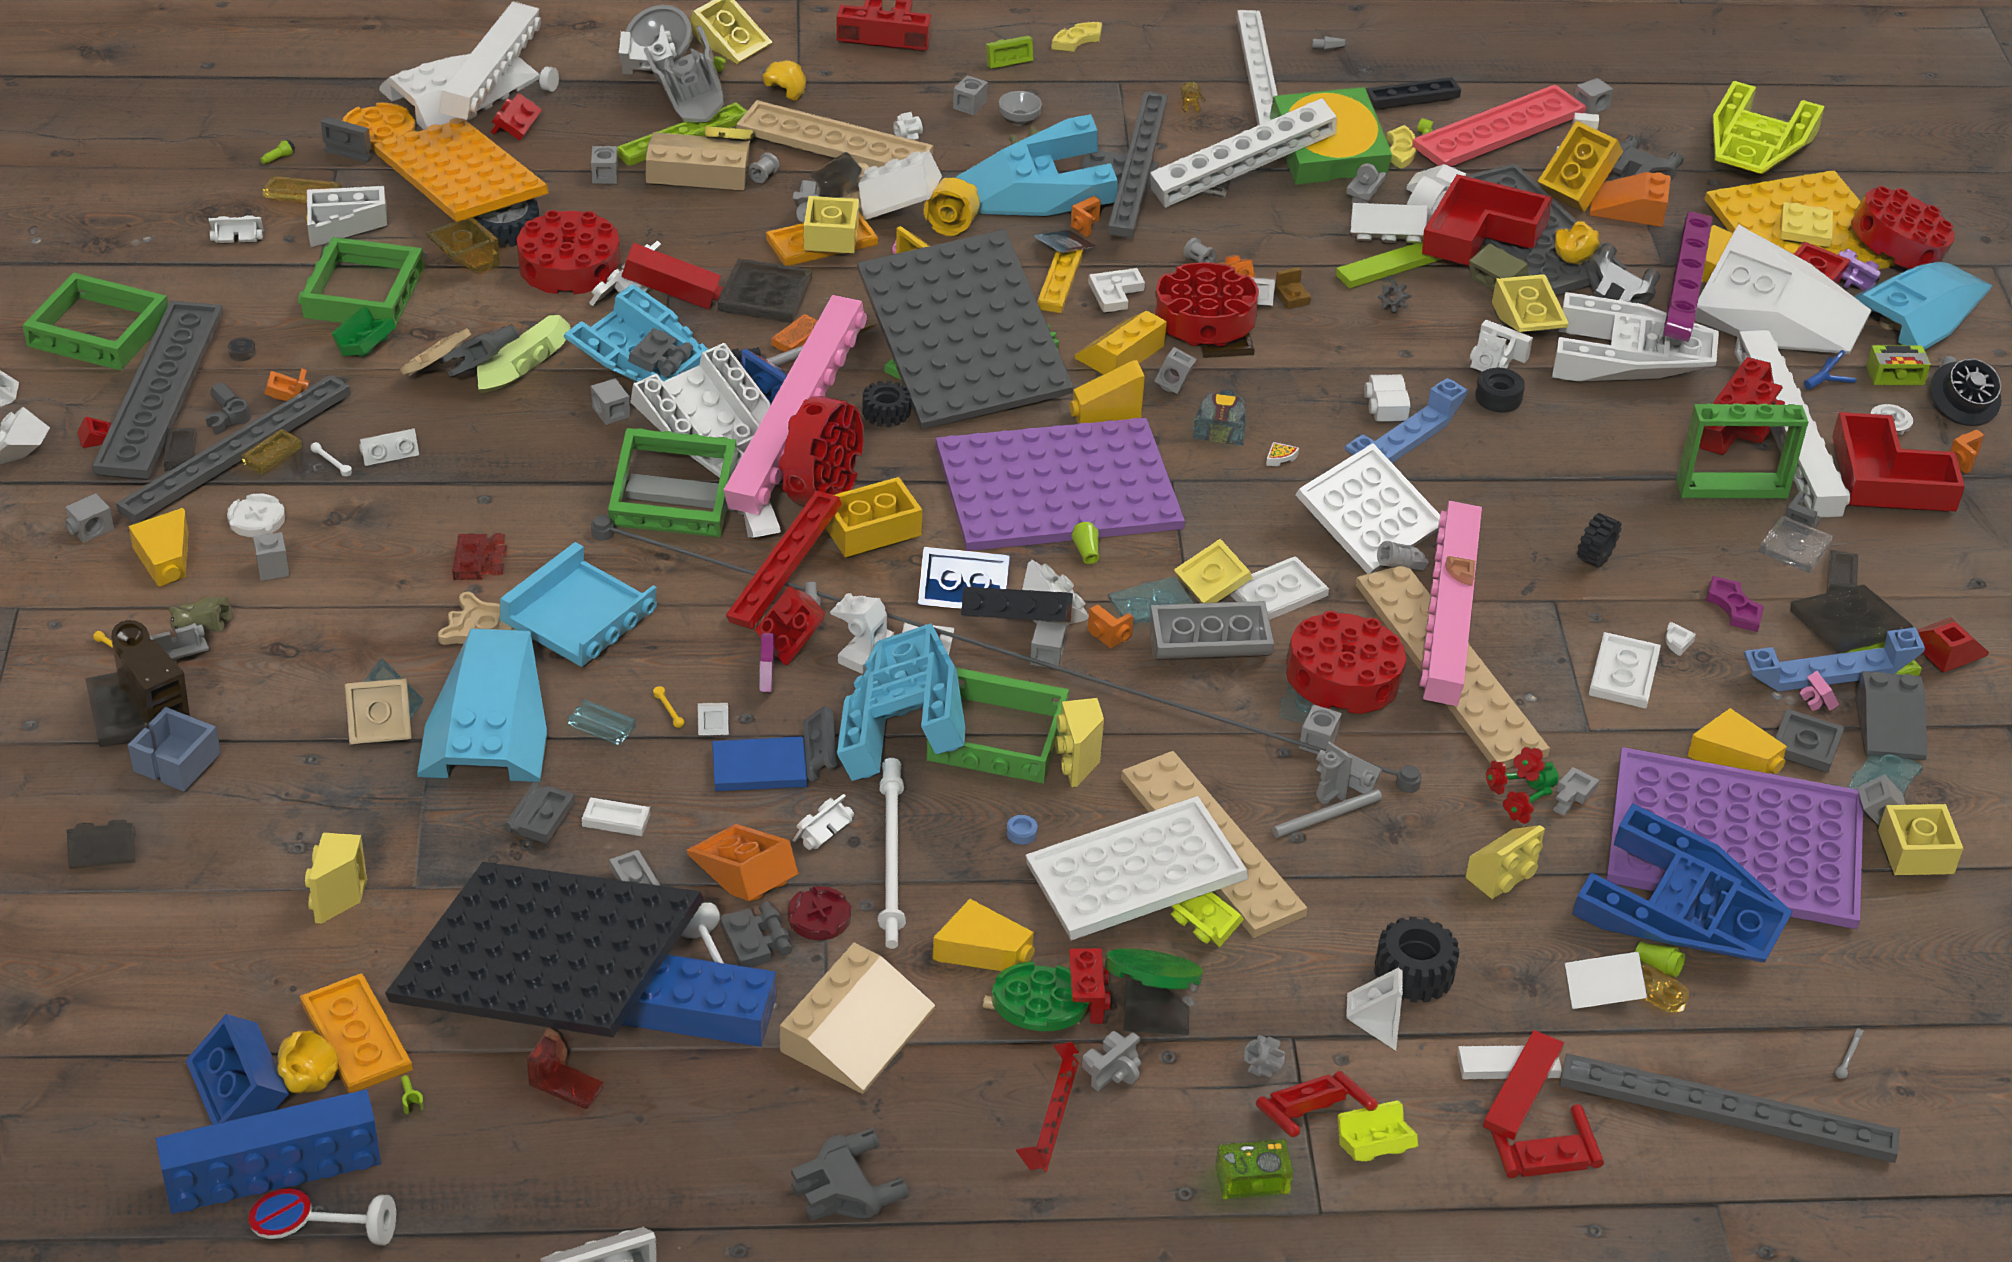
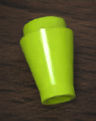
M1091 522L1078 523L1073 527L1071 538L1081 554L1083 562L1085 564H1094L1100 558L1098 553V529Z
M1641 941L1635 952H1639L1641 962L1667 978L1670 976L1678 977L1683 969L1685 954L1679 952L1677 947L1647 944Z

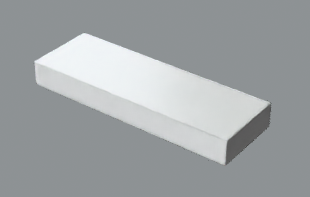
M1459 1046L1457 1056L1462 1079H1507L1524 1046ZM1559 1058L1548 1078H1560L1562 1069Z

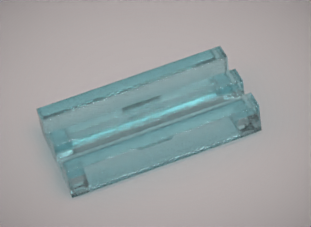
M585 699L581 702V707H576L574 710L575 714L568 716V725L618 745L636 727L635 719Z

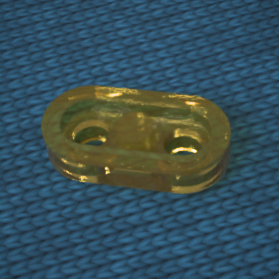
M1641 964L1647 998L1643 999L1667 1012L1676 1013L1684 1010L1689 999L1688 988L1683 983L1655 967Z

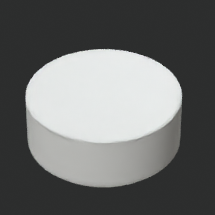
M545 67L541 71L539 81L544 91L553 92L557 88L559 73L556 68Z

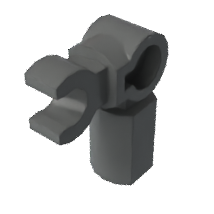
M221 382L211 388L212 398L222 407L221 412L211 413L205 417L207 426H212L215 434L224 432L229 425L245 424L251 419L247 401L240 399L225 383Z

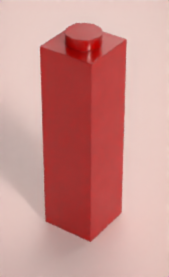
M633 243L621 275L622 278L708 310L713 300L718 302L723 288L718 286L721 275Z

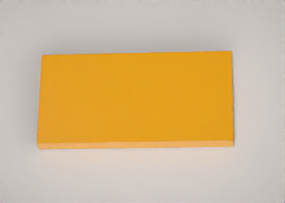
M860 212L855 250L878 245L877 235ZM804 223L766 232L767 242L785 267L840 254L838 252L804 250Z
M363 973L300 996L301 1005L316 1033L330 1043L338 1054L337 1072L348 1093L363 1090L413 1070L408 1054Z

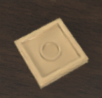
M407 679L345 684L350 744L412 739Z

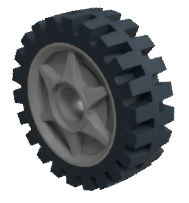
M532 198L465 219L466 232L469 237H472L473 241H479L484 246L489 243V247H495L496 244H499V248H505V244H509L510 247L516 246V239L525 223L540 217L537 200Z

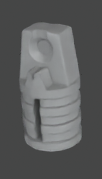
M1384 541L1377 551V560L1383 566H1404L1414 570H1424L1429 563L1423 552L1410 545Z

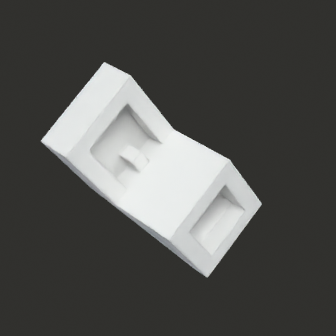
M1443 164L1415 173L1406 190L1413 192L1424 175L1447 186L1448 190L1456 174L1466 176V173Z
M770 500L767 505H764L759 515L738 511V515H744L748 537H759L781 532Z

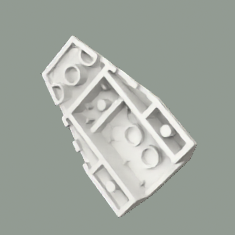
M470 54L424 63L419 67L401 71L399 74L390 76L379 86L380 91L391 101L403 97L415 107L417 124L424 130L430 125L449 123L451 119L458 117L439 112L441 92ZM515 57L512 66L507 67L505 75H501L497 85L494 84L492 92L486 95L484 103L479 104L478 110L491 108L492 102L497 99L504 100L508 98L509 92L512 90L520 91L540 79V74L520 57ZM473 112L472 115L468 118V120L477 116V112Z

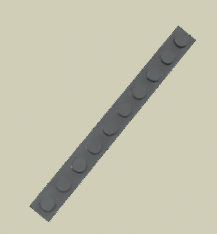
M1144 92L1108 225V234L1118 237H1133L1168 95Z
M332 375L326 377L116 503L118 512L134 523H139L349 396V385Z
M1568 1053L1565 1056L1560 1082L1561 1087L1895 1163L1898 1156L1900 1129Z

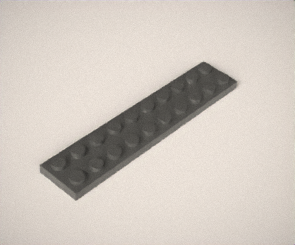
M170 300L92 465L94 474L149 479L223 316L222 305Z

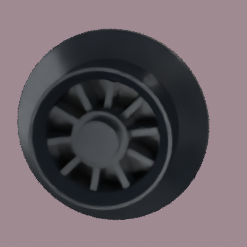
M1969 358L1947 363L1941 366L1931 379L1930 392L1936 407L1943 415L1958 424L1965 426L1983 425L1990 422L2000 410L2002 401L2001 381L1997 372L1984 361Z

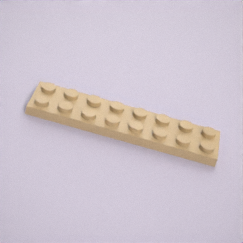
M758 100L755 101L736 124L737 129L753 130V137L768 140L772 143L784 144L795 149L811 151L815 154L834 157L837 160L866 163L869 167L877 166L878 168L893 159H905L917 151L920 153L930 151L931 155L933 154V145Z
M1174 751L1122 770L1121 779L1148 812L1196 796L1200 798L1246 867L1248 874L1247 880L1215 890V893L1242 915L1244 920L1241 924L1253 938L1306 917L1307 907Z

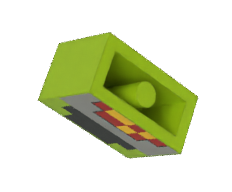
M1872 345L1866 367L1874 385H1925L1931 364L1923 345Z

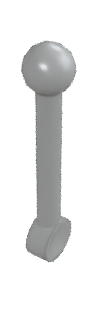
M1857 1028L1841 1066L1835 1069L1837 1078L1845 1079L1848 1076L1847 1067L1864 1030Z

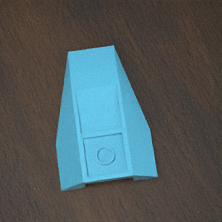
M1935 262L1909 269L1871 286L1853 297L1867 306L1871 312H1879L1890 318L1893 322L1901 324L1899 343L1903 345H1923L1925 350L1950 336L1991 290L1992 285L1952 264Z

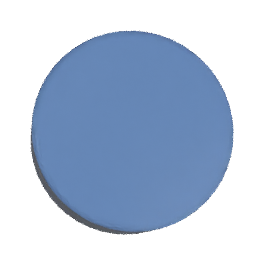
M1017 815L1010 818L1007 822L1006 834L1013 843L1020 845L1029 844L1037 837L1038 825L1030 816Z

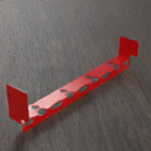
M1073 1042L1054 1045V1048L1063 1060L1037 1146L1016 1149V1152L1029 1170L1042 1168L1045 1173L1047 1172L1079 1064L1073 1054L1079 1053ZM1068 1071H1071V1077H1066ZM1068 1083L1069 1087L1066 1093L1065 1088L1066 1084ZM1060 1096L1064 1097L1063 1103L1059 1102ZM1059 1108L1061 1109L1060 1117L1057 1116ZM1052 1122H1056L1055 1128H1051ZM1053 1134L1054 1137H1053V1141H1052V1144H1051L1049 1141H1050L1051 1135ZM1048 1147V1154H1043L1044 1149Z

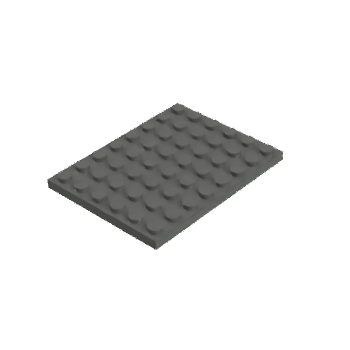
M1005 229L857 263V270L902 383L910 391L911 406L921 430L1073 394V384Z

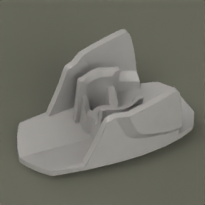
M701 25L697 26V30L704 47V53H699L692 48L690 49L692 53L674 61V66H671L669 59H666L665 69L662 71L658 69L648 47L644 48L645 55L656 80L663 86L670 104L683 121L708 122L722 108L724 96L721 82L713 64L714 55Z

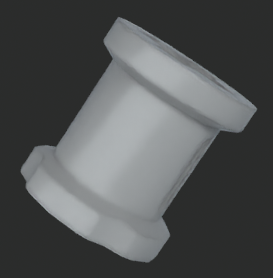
M769 152L764 153L757 163L753 162L749 165V176L754 182L763 183L767 180L769 174H774L779 170L780 164L776 156Z
M1195 237L1186 243L1183 250L1185 258L1193 259L1198 263H1214L1217 255L1214 248L1201 244L1200 239Z

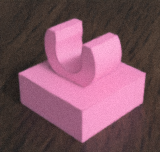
M1818 671L1807 677L1811 686L1803 688L1800 691V695L1804 701L1814 697V699L1807 703L1812 711L1819 709L1823 703L1829 711L1839 706L1832 689Z

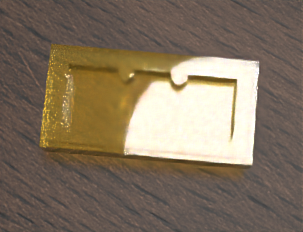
M281 429L241 455L242 463L263 474L301 449L302 441Z

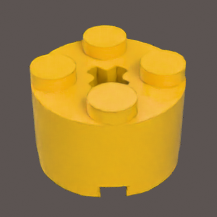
M943 178L937 184L931 198L925 201L923 211L926 221L929 220L933 225L932 228L945 236H955L966 230L977 215L980 207L976 186L959 178Z

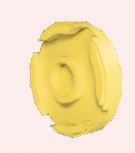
M705 126L704 135L751 140L753 139V130Z

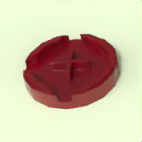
M822 886L810 887V891L796 893L789 902L788 921L790 927L798 935L807 939L821 941L832 939L842 934L850 925V903L845 900V896L840 891Z

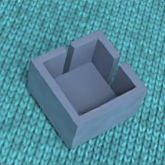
M167 707L149 723V729L144 728L128 744L133 772L154 780L160 777L161 783L181 791H185L221 754L216 726Z

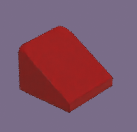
M84 417L78 429L81 447L88 448L102 445L111 427V423L91 417Z

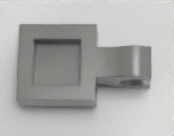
M1572 767L1558 783L1556 791L1559 794L1556 800L1559 802L1553 808V811L1565 816L1574 801L1584 804L1597 790L1599 780Z

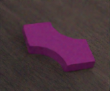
M1712 576L1706 601L1720 606L1728 614L1731 626L1758 632L1764 610L1763 605L1755 603L1745 596L1741 590V582Z
M763 633L761 635L760 691L772 693L774 634Z

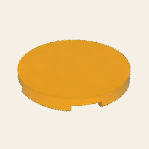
M380 102L376 103V106L363 109L356 107L348 112L342 120L369 128L371 150H375L374 144L381 143L386 138H398L404 136L407 132L416 131L415 120L409 114V110L392 103Z

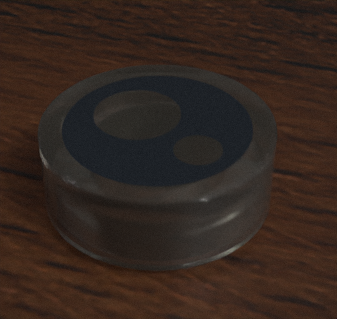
M245 337L230 341L228 344L230 358L236 361H246L254 357L256 354L254 341Z

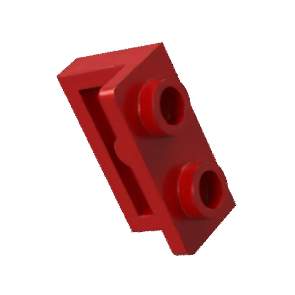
M517 93L513 100L508 98L491 121L494 127L490 133L494 135L501 127L520 141L542 109L520 93Z
M1072 948L1069 950L1072 1001L1089 1002L1090 1024H1103L1104 1010H1110V991H1105V986H1108V970L1103 966L1102 948Z

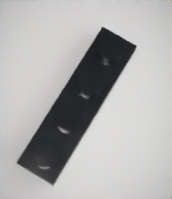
M1453 77L1366 88L1374 109L1428 103L1437 100H1450L1452 98H1460L1461 88Z
M963 587L961 615L1071 622L1073 593Z

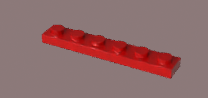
M815 491L727 612L726 617L730 623L750 629L754 628L841 507L842 502L838 496Z

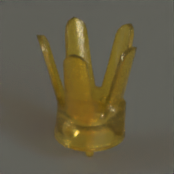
M1189 81L1184 83L1181 87L1183 112H1187L1190 101L1195 112L1199 113L1198 97L1205 102L1201 95V89L1195 82Z

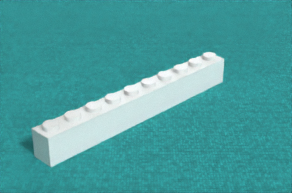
M512 1L442 89L440 113L468 120L473 112H477L479 104L484 103L486 95L492 92L494 84L497 85L499 83L500 77L505 75L507 67L512 66L514 58L519 57L521 49H525L528 40H532L534 32L539 31L541 25V18L538 17L539 8Z
M1769 330L1739 331L1734 350L1739 364L1741 365L1746 357L1771 362L1774 384L1783 385V389L1776 399L1785 401V405H1803L1809 423L1793 480L1798 490L1805 493L1803 501L1806 507L1816 511L1819 517L1843 516L1845 507L1850 502L1849 490L1844 487L1841 474L1837 472L1833 464L1832 455L1828 453L1824 439L1820 437L1817 431L1816 422L1812 420L1808 406L1804 404L1801 398L1800 389L1796 387L1793 375L1786 367L1785 358L1781 356L1777 342L1773 340ZM1769 426L1782 453L1789 426Z

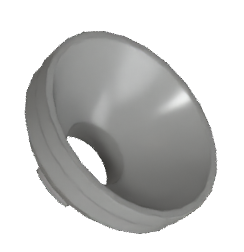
M1012 91L1004 94L999 99L1001 115L1008 121H1011L1013 125L1022 126L1023 124L1030 123L1041 113L1042 101L1033 93Z

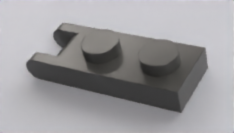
M823 706L803 721L806 776L811 782L819 779V769L824 765L830 770L837 765L833 711L826 706Z

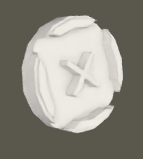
M250 494L246 496L245 500L240 501L238 499L234 501L228 508V524L231 530L245 537L272 534L280 529L285 522V509L283 504H280L279 500L274 496Z

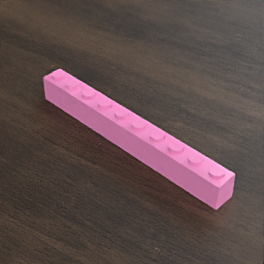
M835 295L831 296L724 488L728 508L759 515L764 505L769 503L771 492L774 486L779 484L783 471L779 469V460L784 454L785 441L789 432V419L792 415L797 414L805 399H809L812 396L825 397L827 389L833 385L839 367L844 365L850 347L852 348L855 345L857 334L860 329L865 327L867 315L864 313L862 301Z
M1449 501L1447 510H1441L1439 530L1436 539L1437 547L1434 556L1435 564L1432 573L1433 581L1430 590L1431 598L1428 607V613L1431 614H1429L1426 624V631L1429 632L1426 633L1424 649L1426 650L1424 651L1421 668L1426 669H1422L1419 686L1424 687V700L1458 706L1465 679L1474 581L1472 586L1457 581L1447 572L1445 562L1447 556L1474 560L1476 571L1482 507Z

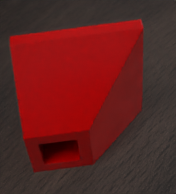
M789 586L754 631L760 638L763 633L774 634V654L784 665L788 666L823 622L825 611L810 595Z
M1952 617L1917 630L1925 647L1923 654L1943 673L1988 656L1989 651Z

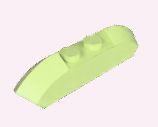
M560 315L548 316L520 335V338L500 349L498 355L477 365L479 393L496 391L510 385L551 356L567 340L564 338V334L570 330V324Z

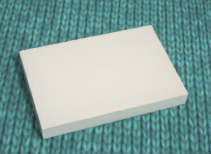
M1294 556L1251 574L1253 579L1229 595L1236 602L1265 601L1268 617L1271 620L1328 596L1329 588Z
M1604 632L1589 695L1647 708L1661 645Z

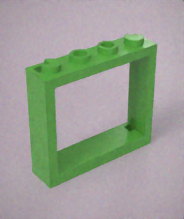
M332 237L328 246L324 247L320 261L316 262L312 276L308 277L304 291H301L299 294L298 304L302 306L303 318L344 323L362 307H367L373 320L392 318L395 325H397L424 271L422 248ZM338 261L401 269L385 302L321 295Z
M72 273L23 324L27 347L122 370L155 334L168 307L167 296ZM78 298L141 313L117 341L53 326Z
M1694 404L1676 478L1681 498H1788L1809 423L1803 405ZM1704 426H1789L1777 472H1693Z
M626 428L608 507L609 518L613 521L614 526L721 537L728 507L724 488L735 470L738 457L736 439L708 437L699 434H679L671 431H650L643 428ZM633 449L723 458L713 512L622 502Z
M956 668L958 683L959 680L965 681V684L959 683L961 699L1054 716L1041 757L964 742V746L954 751L935 754L927 739V761L1044 784L1055 751V738L1060 734L1057 729L1056 717L1061 714L1062 702L1069 700V689ZM1053 698L1060 699V700H1059V702H1054V701H1053Z

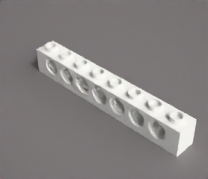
M1322 98L1308 103L1303 107L1287 112L1280 117L1150 172L1151 189L1166 208L1336 134V115Z

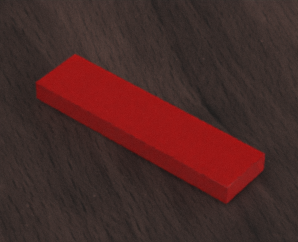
M1533 1030L1484 1119V1128L1515 1140L1559 1058L1564 1042Z

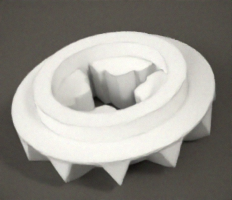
M1878 405L1870 413L1892 415L1893 419H1895L1894 423L1897 434L1899 435L1910 431L1913 424L1911 414L1896 405Z

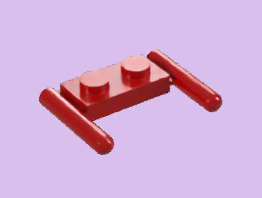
M1337 1071L1333 1077L1328 1074L1270 1093L1269 1099L1261 1096L1256 1101V1107L1290 1137H1297L1300 1133V1127L1290 1118H1299L1304 1113L1319 1108L1331 1107L1334 1103L1346 1100L1347 1094L1368 1111L1376 1110L1378 1102L1342 1071Z
M1575 1104L1570 1109L1579 1133L1577 1135L1514 1142V1145H1510L1507 1137L1491 1131L1507 1177L1515 1178L1519 1174L1522 1177L1586 1170L1588 1166H1592V1168L1602 1167L1604 1160L1583 1107L1580 1104Z

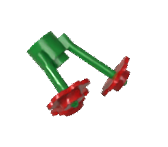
M1524 747L1521 750V754L1516 755L1514 758V766L1518 769L1516 773H1505V764L1496 760L1491 761V768H1488L1486 772V781L1490 790L1495 791L1498 795L1504 793L1505 785L1508 780L1527 779L1529 786L1539 790L1529 797L1522 791L1518 793L1510 791L1507 794L1508 798L1503 801V807L1509 813L1510 818L1513 821L1519 820L1523 824L1531 820L1530 814L1534 811L1531 803L1542 796L1551 795V788L1557 785L1559 779L1558 771L1554 767L1553 762L1544 763L1542 761L1543 752L1539 748L1531 749Z

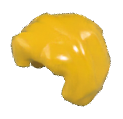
M774 61L762 76L765 86L775 87L779 85L782 88H786V97L793 101H797L802 96L806 87L807 80L801 66L793 61Z
M1582 221L1576 222L1570 230L1559 229L1555 233L1556 253L1561 259L1570 264L1580 265L1594 256V253L1600 247L1598 231L1593 230Z
M293 1032L291 1036L282 1041L279 1047L277 1071L284 1078L285 1086L291 1092L299 1094L312 1093L326 1088L329 1082L333 1080L338 1069L339 1057L334 1047L315 1032Z

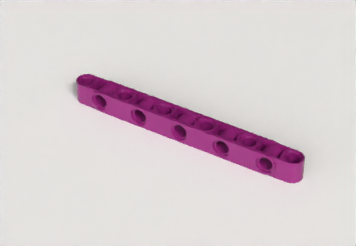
M1691 211L1687 213L1665 320L1664 337L1685 342L1690 340L1699 299L1712 216Z

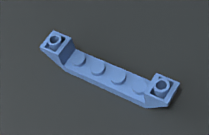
M1446 378L1430 389L1428 406L1376 441L1362 434L1347 444L1345 450L1355 455L1374 443L1388 460L1393 463L1445 428L1467 395L1468 389Z
M1916 627L1887 631L1884 648L1779 662L1773 647L1744 651V656L1752 676L1780 692L1811 686L1807 677L1815 671L1819 672L1828 685L1859 681L1862 671L1895 674L1922 654L1925 647Z

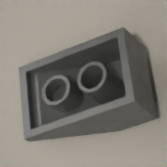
M1862 671L1855 701L1866 755L1926 760V701L1921 676Z

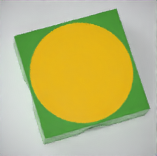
M1365 87L1277 95L1273 97L1269 116L1270 120L1321 98L1337 118L1336 134L1286 155V162L1295 184L1324 182L1338 178H1355L1362 164H1371L1375 166L1378 173L1385 172L1387 175L1392 152Z

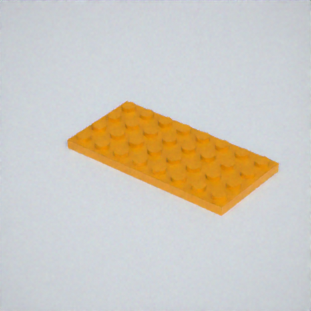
M462 118L451 119L449 123L442 125H430L425 130L418 132L410 131L405 133L404 136L386 138L381 143L374 144L375 154L456 222L548 194V187L544 181Z

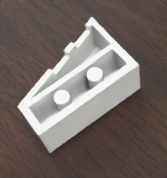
M384 186L307 190V226L310 247L328 243L332 237L345 238L387 226Z

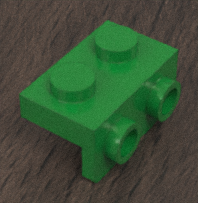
M362 307L334 330L332 337L342 356L358 355L363 357L373 351L372 347L377 343L385 341L389 337L388 334L396 328V325L392 318L373 320L368 308Z

